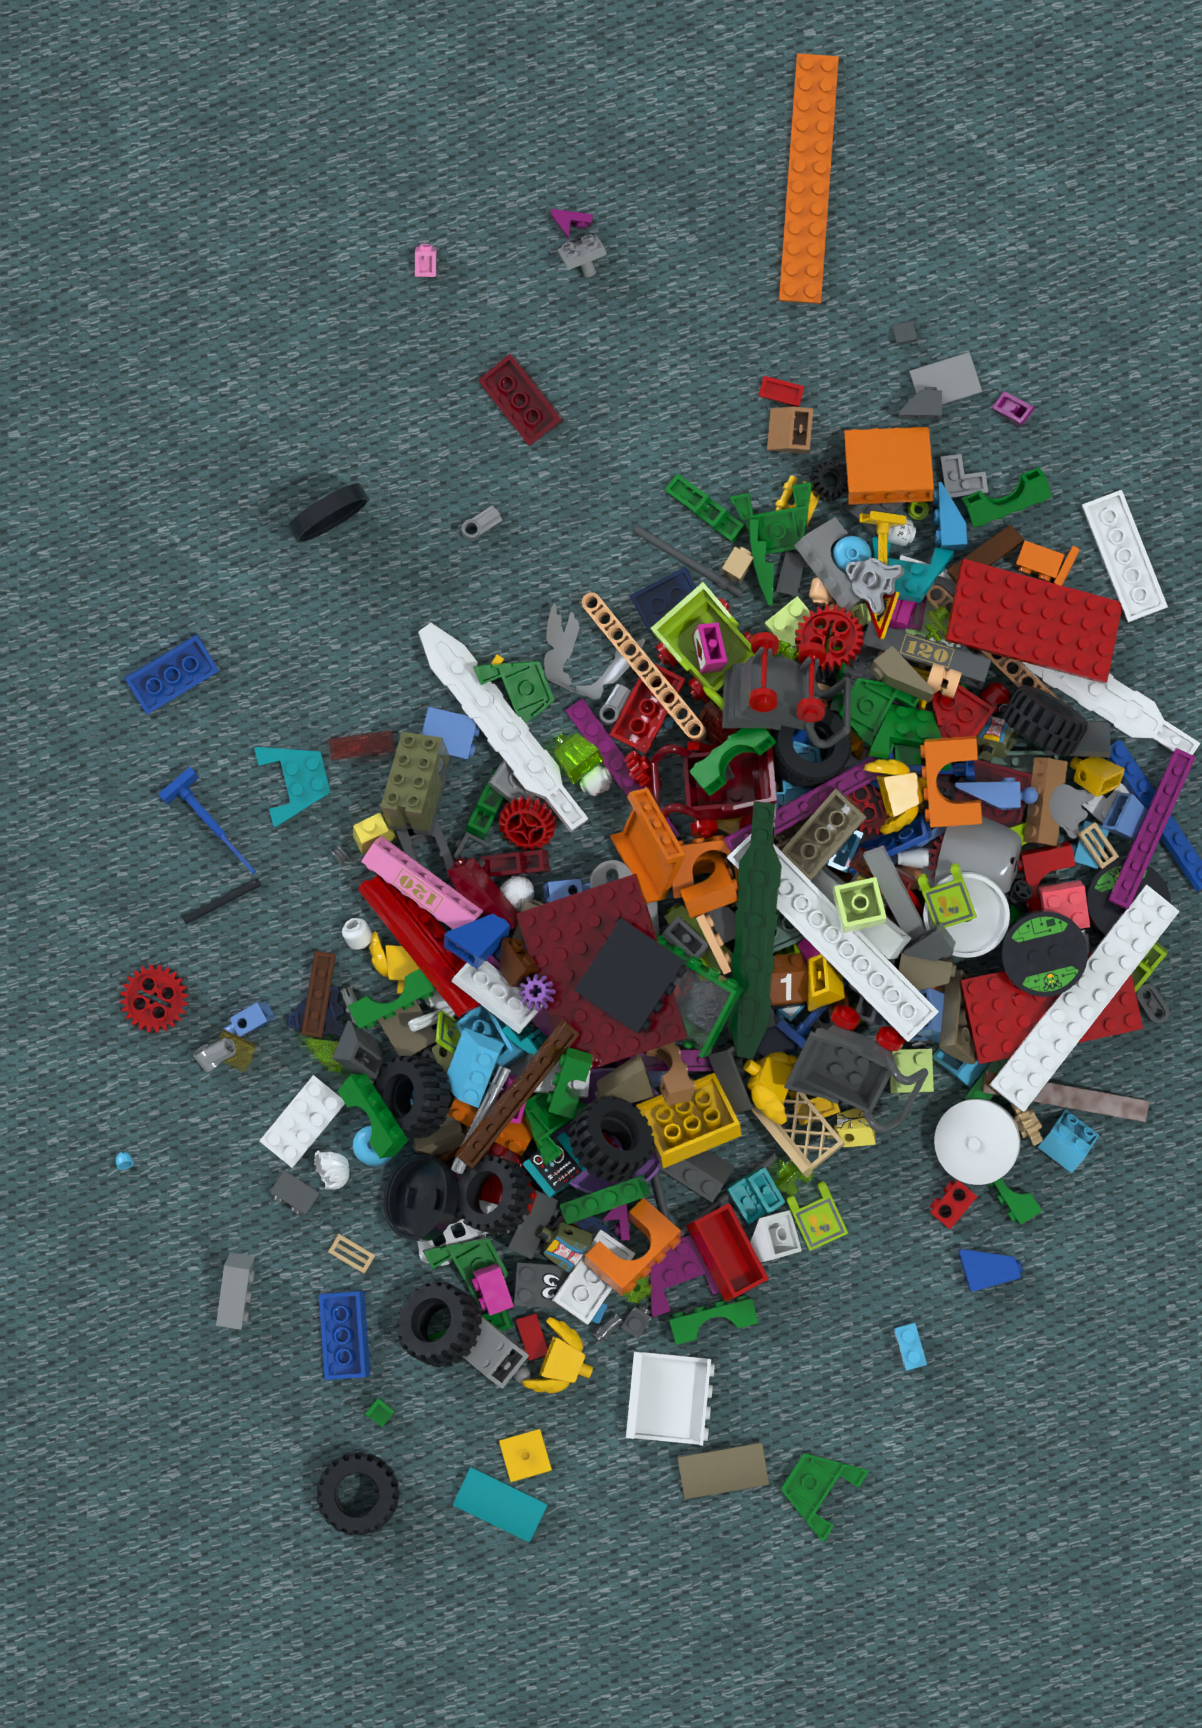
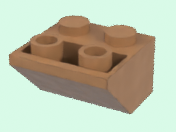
M772 408L770 410L767 451L809 455L813 408Z

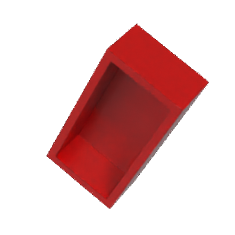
M730 1203L686 1225L725 1302L769 1280Z

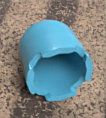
M848 536L836 543L831 551V557L837 568L847 574L846 567L849 563L868 560L872 558L870 546L865 540L856 536Z
M371 1125L363 1127L356 1133L353 1139L355 1156L361 1163L367 1166L378 1167L385 1165L392 1157L379 1158L369 1142L372 1133Z

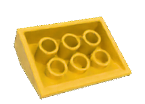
M715 1073L694 1081L695 1091H693L691 1101L667 1106L663 1095H659L636 1105L641 1110V1115L646 1116L648 1119V1126L652 1127L653 1133L651 1136H654V1151L663 1169L742 1136L740 1123Z

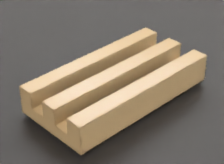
M1093 822L1090 826L1077 833V836L1100 869H1103L1119 857L1096 822ZM1094 829L1111 854V858L1107 856L1090 830ZM1085 834L1088 835V837L1090 838L1096 849L1099 851L1105 862H1102L1094 848L1091 846V844L1085 837Z
M338 1234L328 1251L364 1274L376 1256L341 1234ZM342 1240L369 1256V1259L366 1260L339 1244V1241ZM337 1247L365 1264L364 1267L334 1251Z

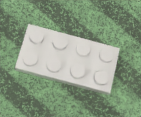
M487 961L478 969L466 963L452 979L455 985L518 1034L539 1012L536 1011L535 1006L530 1010L527 1008V1004H522L521 1000L524 997L520 996L519 992L524 990L521 987H510L502 973Z
M313 1075L261 1138L260 1142L293 1168L345 1103L339 1095Z
M601 1229L598 1230L591 1241L590 1248L568 1275L552 1299L553 1302L586 1325L590 1323L612 1290V1287L584 1263L585 1255L599 1241L621 1259L631 1260L635 1255L634 1252Z

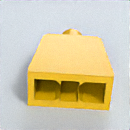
M1076 756L1070 763V768L1076 770L1074 781L1096 797L1120 787L1125 768L1101 757H1089L1082 760Z

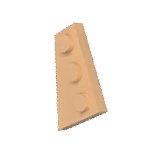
M706 912L696 916L723 974L731 972L732 958L729 952H724L722 947L724 942L720 934H716L713 926L715 924L711 915Z

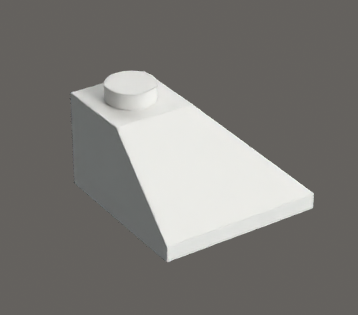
M791 1210L759 1218L750 1243L760 1263L802 1251Z

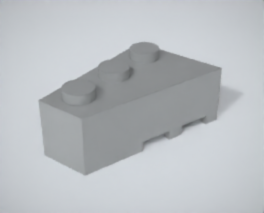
M229 1253L223 1270L216 1326L241 1330L244 1323H248L250 1311L246 1310L247 1303H250L252 1298L250 1284L253 1283L255 1270H253L255 1256Z

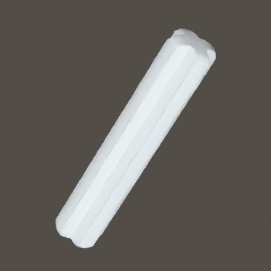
M450 1006L440 1009L452 1018L457 1016ZM440 1010L412 1019L408 1022L410 1030L414 1032L437 1024L438 1012Z

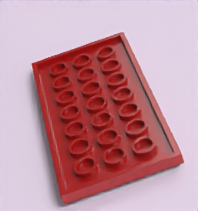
M963 559L960 565L945 641L1105 684L1108 681L1122 606L1120 601Z
M1005 971L960 980L977 1064L1011 1058L1060 994L1050 997L1028 994L1014 985ZM1132 974L1078 1043L1143 1029Z

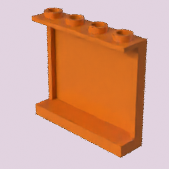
M929 427L844 430L848 505L933 501L934 484Z
M644 788L629 792L627 798L633 807L623 831L610 835V838L632 875L637 874L645 901L649 904L666 899L684 860L685 853L649 789Z

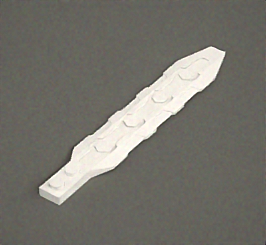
M432 623L421 629L418 633L430 668L442 684L447 686L460 702L461 708L467 716L473 719L485 734L492 748L499 752L513 770V775L524 789L545 799L570 833L585 823L588 817L563 787L558 764L533 737L529 727L522 718L515 714L497 686L491 682L483 685L479 684L473 666L477 665L478 662L465 645Z
M1023 662L1034 674L1042 678L1043 682L1054 689L1058 688L1078 701L1079 705L1089 711H1094L1113 723L1114 727L1131 738L1153 739L1172 752L1175 748H1178L1191 755L1194 754L1200 744L1192 737L1166 722L1154 701L1138 691L1131 690L1114 679L1110 673L1107 683L1103 684Z

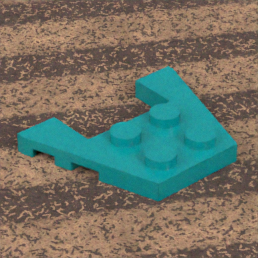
M873 537L874 558L878 559V537ZM887 541V566L901 565L904 568V574L895 581V591L899 592L898 599L920 603L934 585L938 575H941L945 570L946 564L953 559L954 551L935 547L931 564L926 565L888 558L892 543Z
M254 747L259 766L281 762L290 804L269 809L274 828L331 793L320 751Z

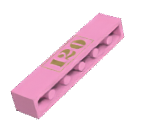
M382 836L371 845L361 861L369 870L379 874L387 883L398 888L403 895L410 897L421 908L429 911L437 920L444 922L452 930L478 920L483 913V910Z

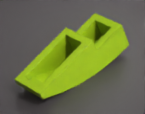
M1157 941L1131 973L1135 993L1168 953V950Z

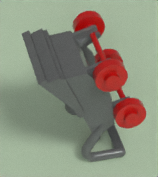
M768 632L757 633L751 639V650L755 655L745 664L738 662L733 664L731 670L726 669L724 673L722 728H770L780 730L781 725L805 730L812 744L818 748H829L850 733L851 679L844 677L828 690H821L815 681L818 666L826 661V649L819 643L810 642L800 646L798 650V660L800 663L788 658L771 657L779 650L778 637ZM843 690V728L828 739L821 740L814 730V722L820 721L825 716V704L819 698L829 699Z
M836 1006L831 1014L834 1025L827 1030L821 1027V1029L817 1028L815 1033L810 1032L784 1088L827 1099L836 1104L839 1100L844 1101L862 1110L866 1121L873 1130L879 1133H887L903 1124L928 1075V1070L923 1068L910 1076L901 1074L893 1060L892 1052L899 1051L905 1039L893 1027L883 1026L879 1029L876 1035L878 1044L865 1035L849 1031L857 1027L860 1021L859 1014L849 1006ZM891 1074L901 1084L912 1085L916 1083L900 1116L884 1125L878 1123L872 1111Z

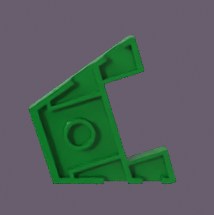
M812 482L792 485L796 507L758 514L753 513L750 492L730 496L749 534V518L758 519V540H766V554L795 550L794 545L805 536Z
M538 660L473 666L480 685L501 677L515 714L521 717L525 723L529 722L533 717L535 718L555 700Z
M858 678L851 690L850 729L871 749L877 736L876 732L893 700L895 699L914 709L920 698L888 686L883 682ZM842 707L841 711H840L839 714H838V716L840 717V719H842V721H843V707ZM890 742V754H891V752H892V750H893V748H894V746H895V744H893V743H891V742Z
M891 704L868 756L887 759L890 754V742L921 748L920 745H924L925 739L942 738L933 713ZM951 763L946 764L941 770L949 771Z
M537 1093L526 1101L523 1115L546 1166L562 1155V1151L550 1136L572 1122L587 1106L581 1101L578 1102L573 1119L548 1112L549 1104L546 1103L548 1094Z
M488 1236L423 1250L432 1269L451 1258L453 1259L471 1292L470 1296L475 1300V1304L478 1307L480 1306L478 1299L482 1297L480 1291H475L472 1279L475 1278L473 1271L497 1263L501 1268L504 1279L509 1275Z
M803 1453L781 1487V1491L819 1539L824 1542L834 1525L816 1514L818 1508L839 1476L859 1488L869 1471Z

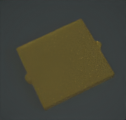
M223 1029L219 1040L216 1042L225 1037L232 1039L235 1043L236 1053L222 1062L245 1073L250 1062L254 1059L252 1056L257 1045Z

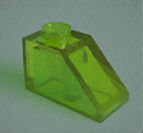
M305 1038L306 1045L321 1064L328 1067V1071L340 1072L341 1068L346 1069L332 1059L339 1042Z

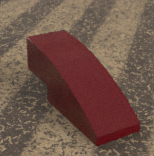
M548 850L513 852L480 857V860L483 859L485 861L483 869L489 877L550 872Z

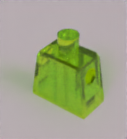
M574 733L569 738L561 734L555 739L557 747L553 752L572 784H575L604 761L600 750L578 733Z

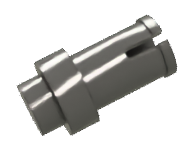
M614 1312L602 1325L599 1324L595 1328L596 1331L593 1333V1336L599 1342L607 1341L611 1337L610 1334L624 1322Z

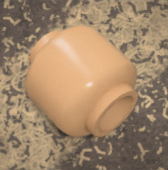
M818 577L814 578L809 592V597L813 600L812 603L819 606H829V604L834 603L835 599Z

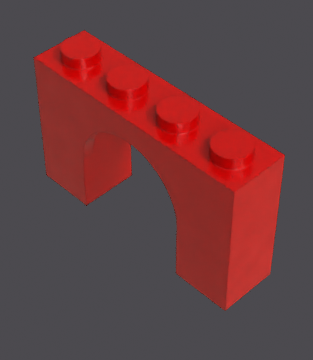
M1069 841L1058 843L1057 846H1043L1020 852L1018 870L1023 872L1024 877L1020 880L1027 882L1032 888V896L1024 903L1027 912L1041 910L1037 889L1039 882L1047 873L1076 866L1073 848Z

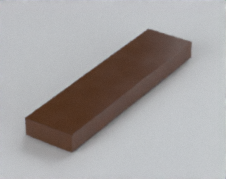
M1009 525L963 559L992 566L1024 542V538L1012 525ZM963 559L947 569L946 572L956 584Z
M319 951L314 953L301 1035L323 1038L336 954Z

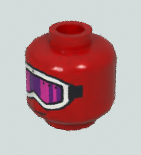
M991 682L979 694L984 702L995 708L994 713L1001 711L1010 702L1009 696L1011 693L1001 682L998 684Z

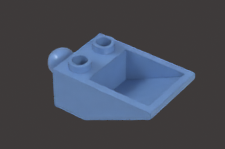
M1002 778L1001 782L955 783L953 785L954 790L975 800H981V803L996 810H1016L1021 808V800L1027 804H1033L1038 799V792L1033 787H1027L1020 791V782H1015V778Z

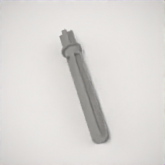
M499 1065L492 1082L489 1081L488 1083L490 1086L463 1144L495 1105L501 1090L504 1091L505 1088L503 1086L511 1071L510 1069ZM456 1156L451 1170L462 1174L467 1164Z

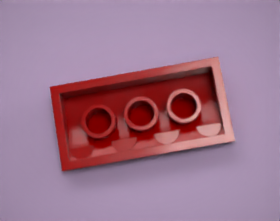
M649 663L646 664L643 672L648 669ZM655 664L679 694L686 679ZM640 677L609 735L611 738L647 754L668 712ZM662 679L654 680L653 687H659ZM673 694L668 695L665 703H672L675 696Z

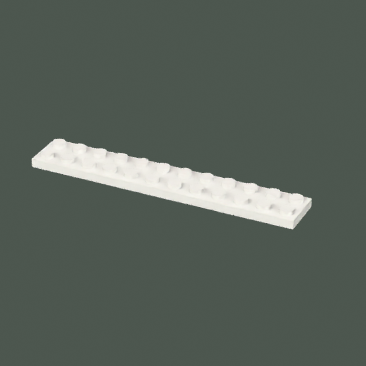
M751 834L727 857L738 870L739 861L751 844ZM773 844L782 865L777 909L891 1026L909 1042L939 1011L859 930L843 933L837 908Z
M1144 885L1133 899L1129 909L1123 912L1088 957L1085 971L1079 981L1056 998L989 1086L1021 1112H1024L1180 911L1148 885Z

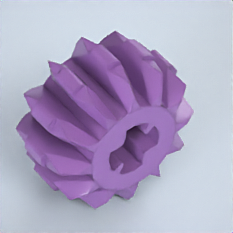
M538 974L534 975V981L527 977L526 981L528 984L521 983L520 985L525 989L519 992V995L524 997L521 1000L522 1004H527V1008L530 1010L535 1006L536 1011H540L541 1005L547 1009V1000L554 1002V999L549 996L556 993L554 989H550L553 986V982H547L546 976H542L540 979ZM537 988L540 991H542L541 993H538V997L533 995V993L537 991Z

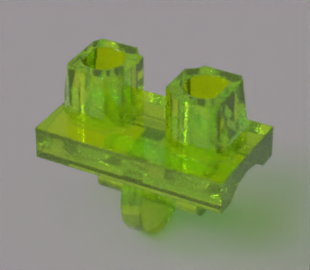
M942 606L926 614L936 627L934 629L930 623L925 626L929 631V634L925 636L928 640L932 637L935 641L943 640L938 632L946 638L948 627L942 621L950 616V612L945 606Z
M791 1159L786 1164L780 1160L778 1163L782 1168L776 1172L779 1178L774 1183L782 1193L785 1192L789 1196H794L799 1190L794 1182L799 1177L805 1183L809 1182L814 1175L812 1173L806 1178Z

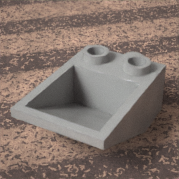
M481 1316L482 1324L479 1325L481 1334L480 1336L477 1335L476 1338L478 1342L475 1347L472 1346L470 1349L471 1353L467 1357L463 1356V1358L502 1389L512 1376L516 1382L521 1384L522 1380L530 1379L528 1368L521 1366L529 1356L525 1348ZM500 1365L501 1369L499 1371H496L497 1367Z

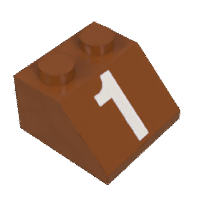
M803 954L773 955L775 961L774 972H772L771 1006L807 1003L808 969Z

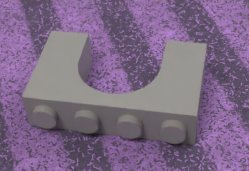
M834 517L806 534L794 546L839 606L845 608L846 613L865 600L854 594L852 591V581H850L849 576L839 570L832 560L831 547L848 534L837 518Z

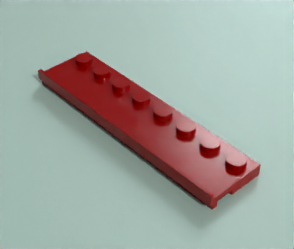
M379 874L369 881H363L358 888L359 892L454 1013L461 1017L463 1014L481 1006L480 1003L452 982L454 976L467 962L444 947L446 931L435 917L426 909L421 908L410 897L403 895L398 888L387 883Z

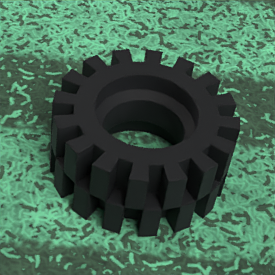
M829 460L824 463L822 462L810 474L808 482H812L811 491H816L813 494L815 497L820 495L819 500L823 501L826 498V502L835 501L847 491V475L844 474L847 470L845 468L842 470L840 463L835 465L836 461L829 463ZM823 475H830L835 480L836 485L834 488H830L824 483Z

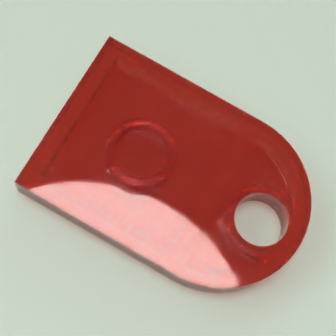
M709 700L698 719L707 730L705 740L712 746L717 747L726 742L730 735L737 733L742 728H722L723 711Z

